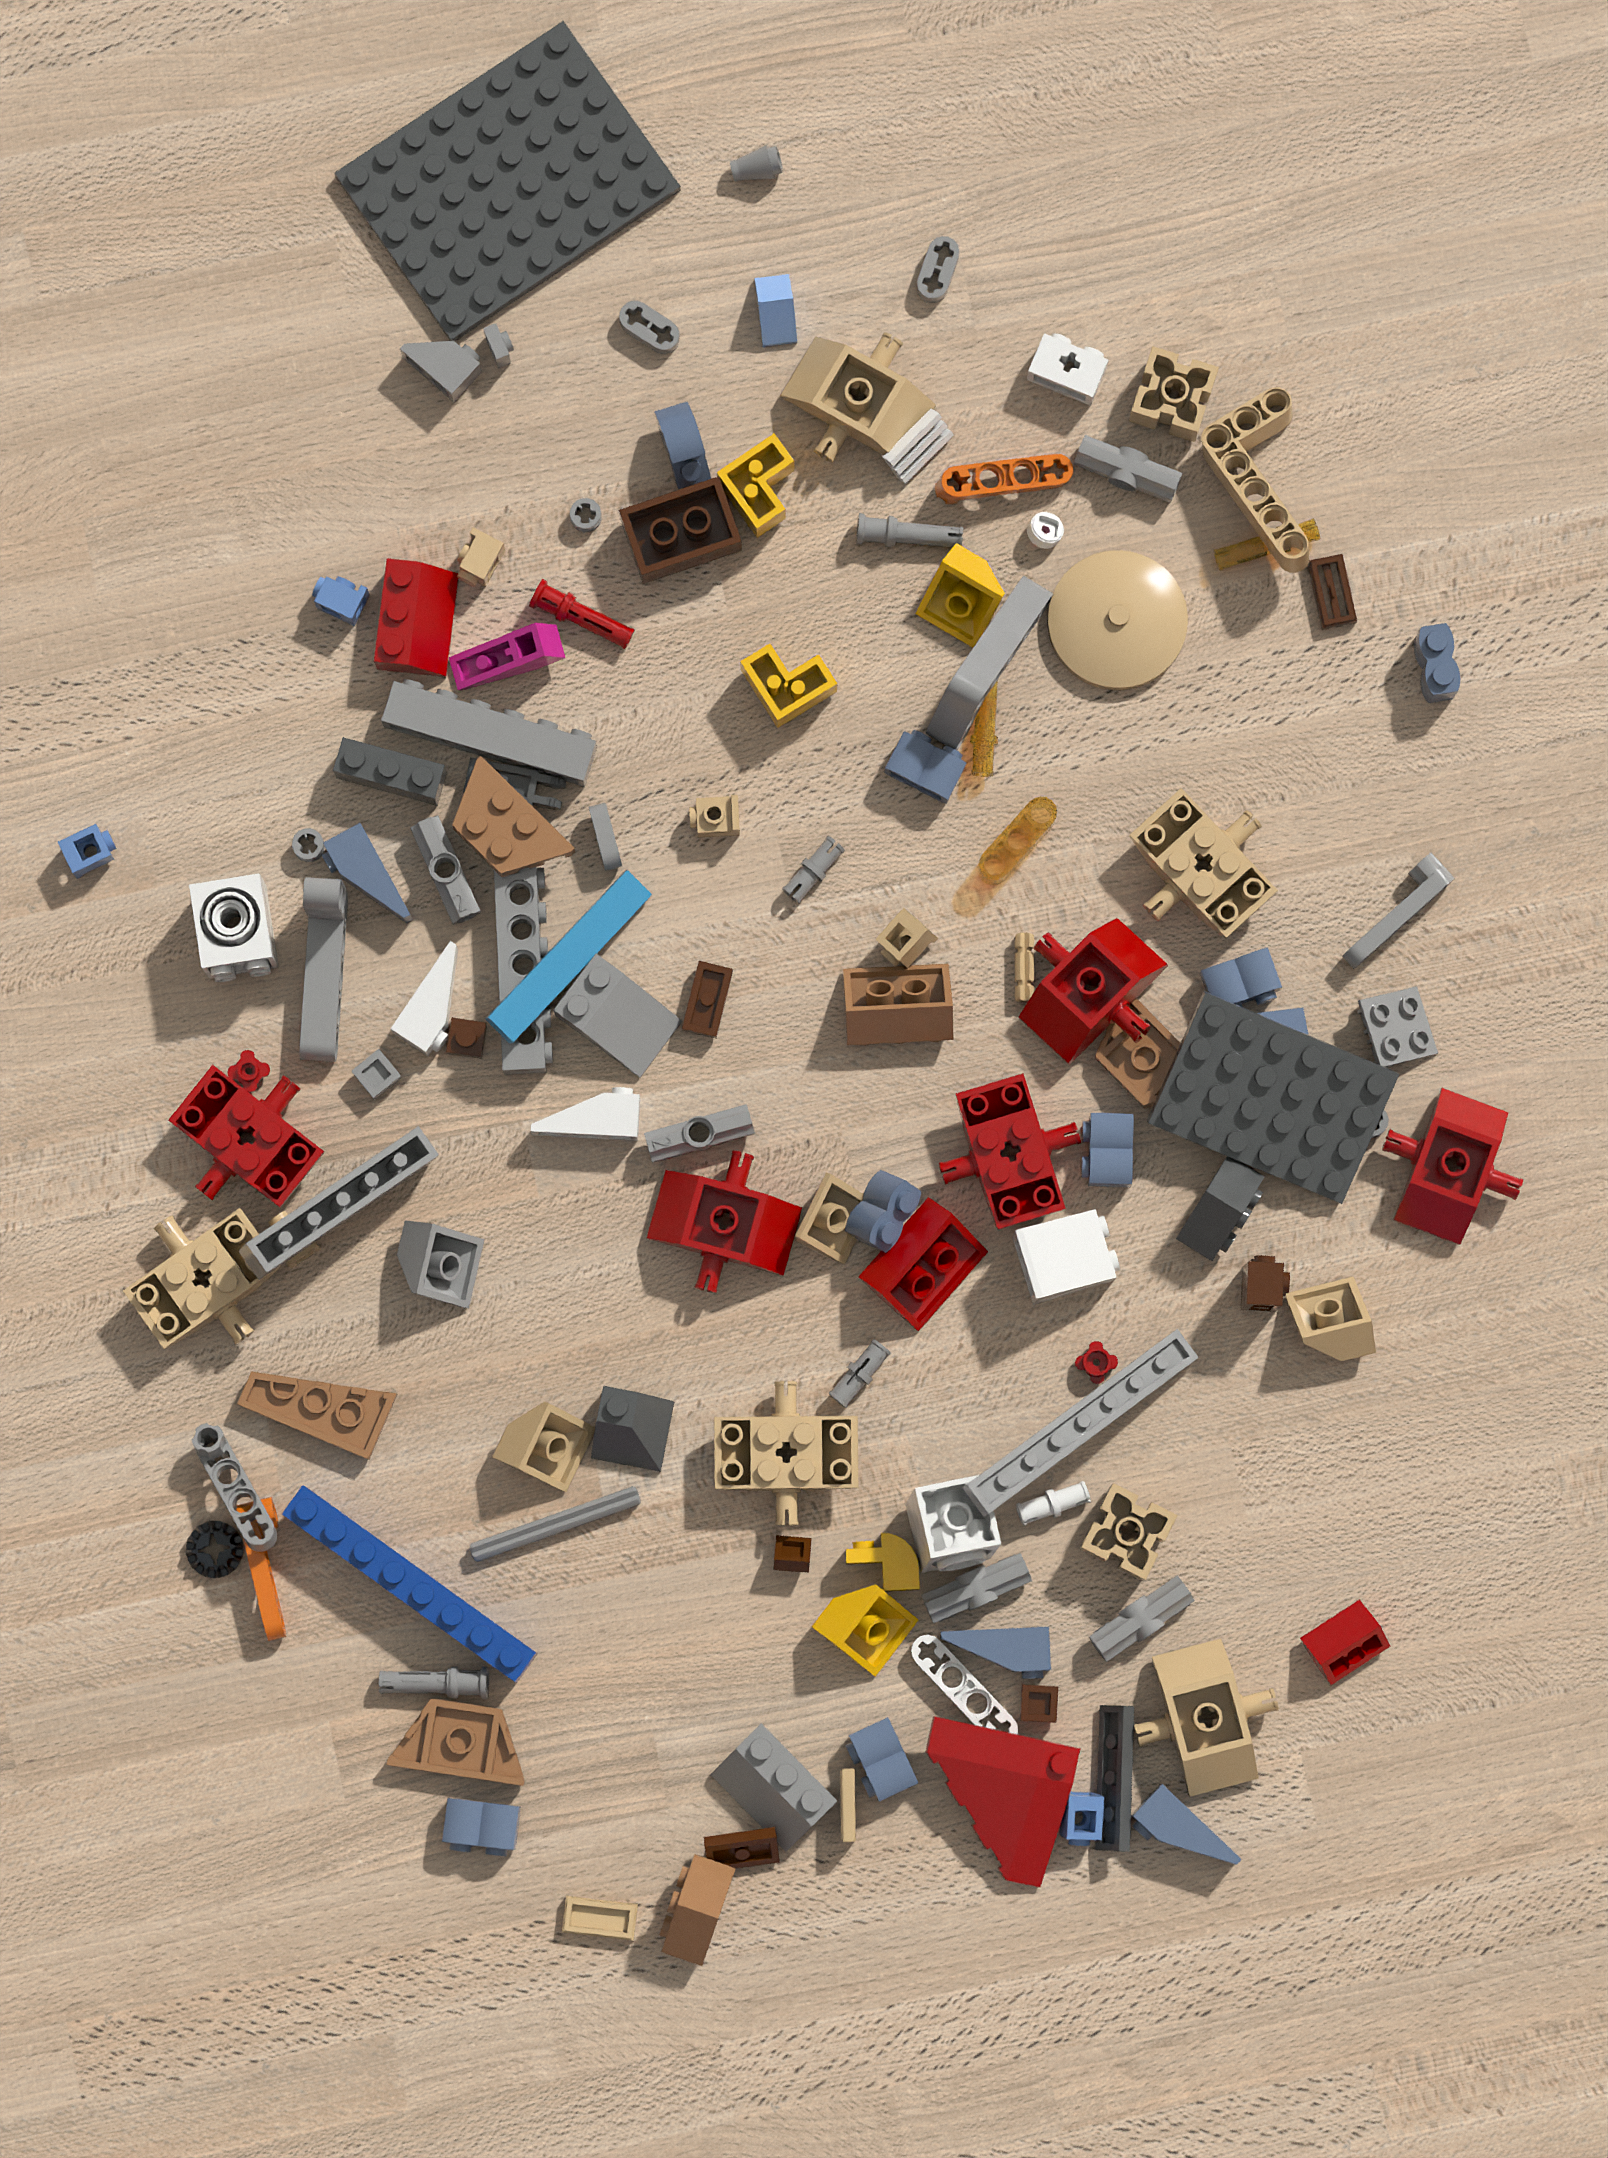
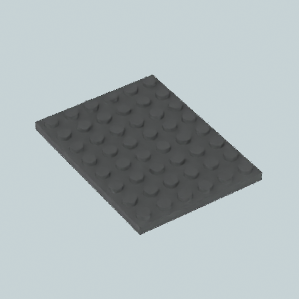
M564 21L334 173L336 179L450 341L458 340L681 191V186Z

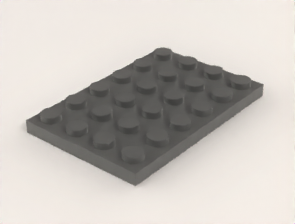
M1203 991L1147 1122L1342 1204L1400 1074Z

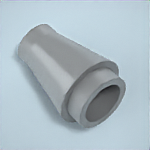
M765 145L737 160L730 161L735 182L752 179H775L777 174L783 173L777 146L768 147V145Z

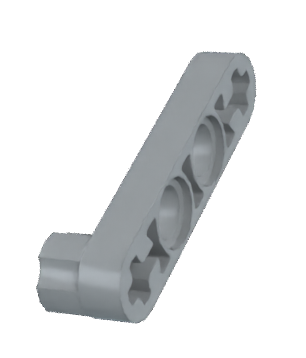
M1432 853L1422 859L1408 873L1419 887L1343 954L1342 957L1353 969L1365 961L1455 879Z
M208 1423L200 1425L195 1429L196 1433L192 1443L201 1463L246 1544L256 1552L269 1550L277 1541L275 1526L225 1438L222 1429L218 1425L211 1426ZM209 1443H214L213 1446L207 1447ZM221 1456L222 1460L216 1463L215 1458ZM226 1469H234L238 1472L236 1480L230 1484L219 1482V1475ZM240 1498H251L254 1503L249 1511L240 1513L234 1509L235 1503ZM255 1519L266 1536L260 1540L255 1536L250 1523Z

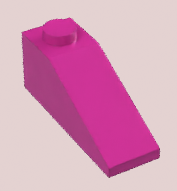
M535 622L449 657L457 690L462 691L534 671L566 657L557 625Z

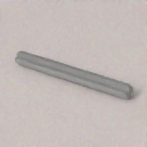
M629 1487L471 1543L470 1551L474 1561L479 1562L638 1506L641 1503V1499L636 1487Z

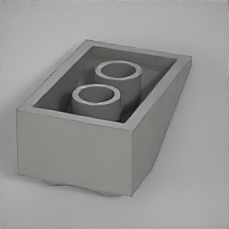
M598 954L594 955L554 1009L557 1018L639 1078L642 1077L682 1023L681 1019Z

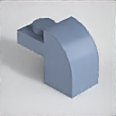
M688 401L654 411L678 489L712 479L703 442Z

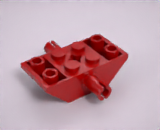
M1116 918L1095 929L1071 952L1064 948L1049 932L1042 936L1045 940L1044 943L1040 939L1038 940L1034 950L1039 952L1055 968L1039 983L1018 1017L1068 1065L1114 1022L1135 1043L1142 1039L1141 1033L1145 1036L1149 1032L1151 1026L1143 1021L1129 1006L1168 967V964L1123 922ZM1098 983V988L1096 990H1086L1087 984L1095 986Z
M212 1064L168 1120L214 1157L213 1161L215 1163L200 1182L195 1185V1188L213 1201L216 1194L231 1175L233 1177L237 1175L281 1208L324 1154L321 1148L282 1119L283 1115L281 1112L301 1088L283 1075L266 1099L263 1100L261 1098L258 1100ZM253 1130L255 1142L253 1144L246 1142L243 1146L240 1145L242 1143L241 1135L244 1132L249 1133Z
M1024 1073L956 1093L955 1096L970 1151H968L969 1155L946 1162H939L941 1173L955 1169V1171L943 1174L942 1178L945 1185L973 1175L979 1178L986 1203L997 1230L1065 1210L1066 1207L1050 1156L1052 1151L1081 1144L1079 1133L1064 1137L1065 1135L1077 1132L1076 1123L1071 1122V1124L1044 1131L1043 1128L1041 1129ZM1010 1145L1012 1149L1018 1150L1015 1161L1010 1162L1008 1157L1001 1156L1000 1153L1004 1152L1005 1146Z
M1441 1088L1423 1138H1420L1418 1141L1389 1129L1382 1151L1409 1159L1413 1165L1393 1220L1460 1245L1478 1207L1483 1191L1485 1192L1486 1189L1516 1200L1520 1192L1518 1189L1522 1187L1524 1179L1494 1169L1493 1165L1502 1141L1509 1112ZM1452 1156L1457 1158L1456 1164L1461 1167V1169H1456L1454 1172L1448 1170V1165L1445 1164V1161H1448Z
M732 1150L725 1180L717 1181L699 1175L665 1170L646 1238L700 1253L703 1260L694 1287L704 1291L707 1277H710L707 1292L717 1293L723 1265L728 1263V1261L784 1276L802 1212V1207L748 1189L746 1182L754 1156L745 1153L742 1165L739 1167L742 1152ZM724 1213L730 1214V1221L734 1222L733 1226H727L725 1230L719 1229V1224L714 1222L715 1218H722Z

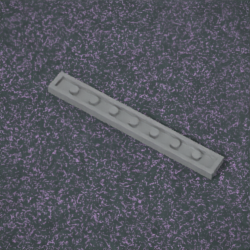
M1176 1329L963 1487L964 1491L983 1517L987 1516L1199 1357L1180 1331Z

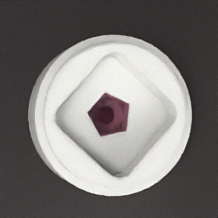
M1049 512L1037 513L1027 526V534L1031 542L1044 549L1054 547L1064 533L1061 520Z

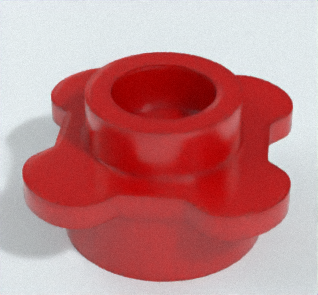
M245 1050L240 1054V1060L228 1068L227 1073L229 1078L239 1081L247 1092H254L263 1077H267L270 1074V1067L267 1063H261L257 1060L253 1051ZM247 1068L252 1069L251 1074H246L245 1071Z
M1099 1341L1091 1342L1089 1350L1083 1356H1078L1075 1360L1076 1368L1084 1370L1090 1376V1381L1094 1384L1102 1383L1104 1375L1110 1369H1115L1118 1365L1117 1357L1110 1355L1103 1349V1344ZM1095 1359H1098L1100 1361V1365L1095 1366L1093 1364V1361Z

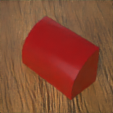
M1360 1599L1300 1638L1312 1660L1330 1685L1391 1647L1381 1625Z

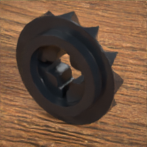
M208 1521L197 1526L188 1537L186 1556L191 1567L200 1575L208 1578H221L232 1573L240 1564L244 1550L243 1541L240 1534L231 1525L221 1521ZM211 1534H214L217 1544L230 1546V1549H224V1551L218 1553L217 1565H215L211 1554L199 1552V1550L210 1546Z

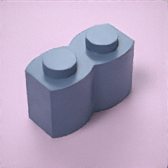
M1446 623L1421 627L1414 642L1415 657L1419 666L1423 669L1420 676L1421 691L1428 703L1453 700L1460 687V671L1457 663L1452 658L1454 638L1451 629Z
M913 730L910 734L904 731L885 767L884 773L947 804L967 764L961 760L963 755L948 746H944L943 749L930 744L932 739L922 732Z
M1268 947L1214 965L1200 972L1206 992L1243 1007L1242 1004L1256 1000L1257 1005L1272 1001L1277 998L1275 992L1282 989Z
M1090 1113L1089 1121H1083L1082 1142L1089 1143L1088 1156H1082L1081 1177L1088 1178V1186L1131 1187L1133 1174V1114Z
M882 1170L878 1171L869 1181L864 1192L863 1201L849 1215L845 1231L860 1242L886 1253L895 1245L900 1237L903 1222L917 1208L921 1191L902 1178Z
M888 1717L849 1735L852 1743L845 1746L854 1765L861 1762L867 1776L862 1777L861 1781L869 1798L876 1795L880 1802L918 1784L917 1778Z
M447 1798L442 1842L450 1843L449 1850L471 1852L472 1845L486 1847L485 1854L507 1856V1850H516L521 1806Z

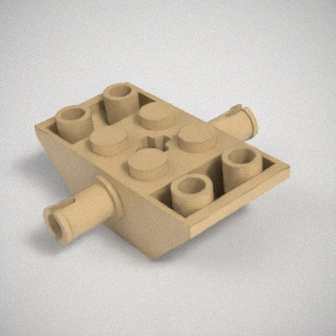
M887 332L882 334V338L870 358L846 344L815 337L781 393V398L829 425L820 443L814 449V452L821 458L826 452V461L834 462L835 456L847 437H852L878 453L885 455L930 409H935L936 404L908 379L888 368L899 348L903 345L902 341L897 337H894L891 342L892 334ZM860 392L864 393L863 401L852 399V395L857 396Z
M1180 788L1129 835L1149 866L1166 884L1148 902L1143 904L1148 913L1158 904H1161L1151 915L1155 920H1161V917L1174 905L1182 901L1201 921L1226 939L1278 892L1272 883L1240 851L1239 846L1257 829L1262 827L1257 818L1247 827H1244L1253 817L1251 812L1248 810L1243 812L1244 814L1224 831ZM1198 859L1209 863V872L1205 869L1198 872L1195 869Z
M241 1208L197 1239L190 1241L174 1220L173 1215L165 1218L164 1222L171 1230V1233L169 1234L161 1222L154 1227V1230L171 1251L170 1258L123 1290V1292L163 1349L189 1337L217 1319L220 1320L235 1344L242 1342L245 1339L237 1330V1326L240 1327L247 1337L254 1330L236 1306L241 1300L257 1290L281 1266L258 1280L239 1253V1250L247 1242L259 1235ZM202 1272L205 1274L212 1273V1276L208 1279L210 1285L207 1288L202 1285L196 1286V1282L199 1280L198 1275Z
M775 1381V1414H772V1417H714L715 1489L772 1491V1493H776L775 1525L785 1526V1511L787 1510L789 1512V1526L799 1525L797 1493H801V1490L859 1488L858 1416H800L797 1413V1381H787V1396H784V1381ZM783 1444H789L790 1449L797 1452L796 1456L790 1458L789 1463H783L782 1457L776 1456V1450H782Z
M1221 1639L1153 1656L1152 1661L1166 1713H1164L1163 1718L1134 1724L1135 1734L1146 1731L1151 1732L1148 1735L1137 1737L1139 1747L1169 1738L1171 1741H1174L1189 1797L1259 1779L1253 1743L1247 1722L1249 1717L1271 1711H1279L1277 1701L1262 1704V1701L1276 1697L1274 1689L1269 1688V1690L1242 1697L1241 1693L1239 1694L1235 1676ZM1203 1707H1206L1208 1712H1214L1215 1719L1210 1721L1211 1727L1206 1728L1204 1723H1199L1197 1716L1202 1714L1201 1709Z

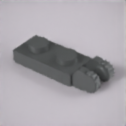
M470 758L463 793L477 758ZM487 761L530 805L561 810L562 802L558 799L535 794L538 784L552 789H565L566 780L540 774L537 770Z

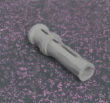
M859 513L856 544L862 545L865 541L884 543L886 547L895 546V543L953 548L956 543L962 546L963 527L897 522V518H894V516L881 519L866 517L864 513Z
M451 1667L447 1671L440 1672L380 1671L379 1693L447 1694L451 1699H457L459 1695H480L482 1699H488L489 1668L459 1670L458 1667Z

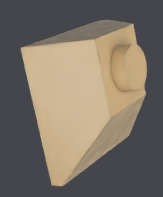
M1354 1276L1286 1293L1285 1298L1303 1344L1340 1361L1376 1353L1372 1320Z
M544 1401L507 1425L492 1457L548 1485L567 1492L594 1435L595 1427Z

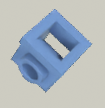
M326 576V578H319L312 596L316 597L314 603L317 609L355 626L370 594L367 587L361 585L357 591L354 590L356 585L345 578L337 576L336 580H333Z
M97 824L58 841L63 855L77 879L82 877L83 874L113 861L114 858L111 851L117 849L109 831L101 832ZM89 846H95L97 853L94 856L87 857L85 856V850Z
M1070 1792L1059 1831L1060 1836L1068 1839V1844L1090 1846V1840H1102L1104 1797L1095 1792ZM1081 1812L1083 1819L1080 1823L1075 1824V1813Z

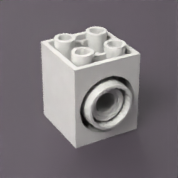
M260 873L189 885L201 968L208 978H215V982H228L235 980L236 974L250 972L251 977L265 976L271 974L272 968L279 967L267 887ZM235 917L241 918L240 923L236 927L226 928L230 919Z
M979 1475L917 1487L907 1500L905 1506L921 1573L935 1570L953 1571L978 1565L991 1559L1001 1545L994 1510L983 1517L963 1489L965 1485Z

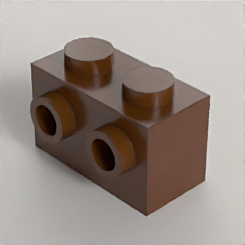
M1257 1255L1242 1267L1240 1310L1276 1312L1283 1306V1297L1286 1296V1293H1289L1290 1272H1284V1263H1276L1275 1256Z

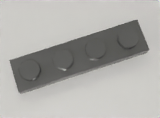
M1100 1705L1097 1794L1104 1797L1102 1840H1095V1850L1130 1852L1134 1706Z

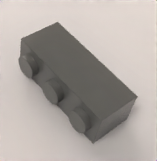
M344 737L342 738L333 769L337 779L438 806L447 776V770L443 764Z

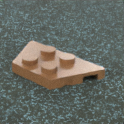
M482 756L476 760L452 827L501 877L518 873L523 868H534L544 865L545 861L564 855L567 858L575 853V848Z
M1136 998L1129 1008L1151 1026L1149 1032L1145 1036L1141 1033L1142 1039L1135 1043L1114 1022L1106 1028V1034L1100 1042L1095 1058L1144 1109L1153 1107L1180 1046V1042Z
M431 1698L414 1724L411 1725L404 1738L389 1756L386 1764L520 1786L525 1784L503 1709Z

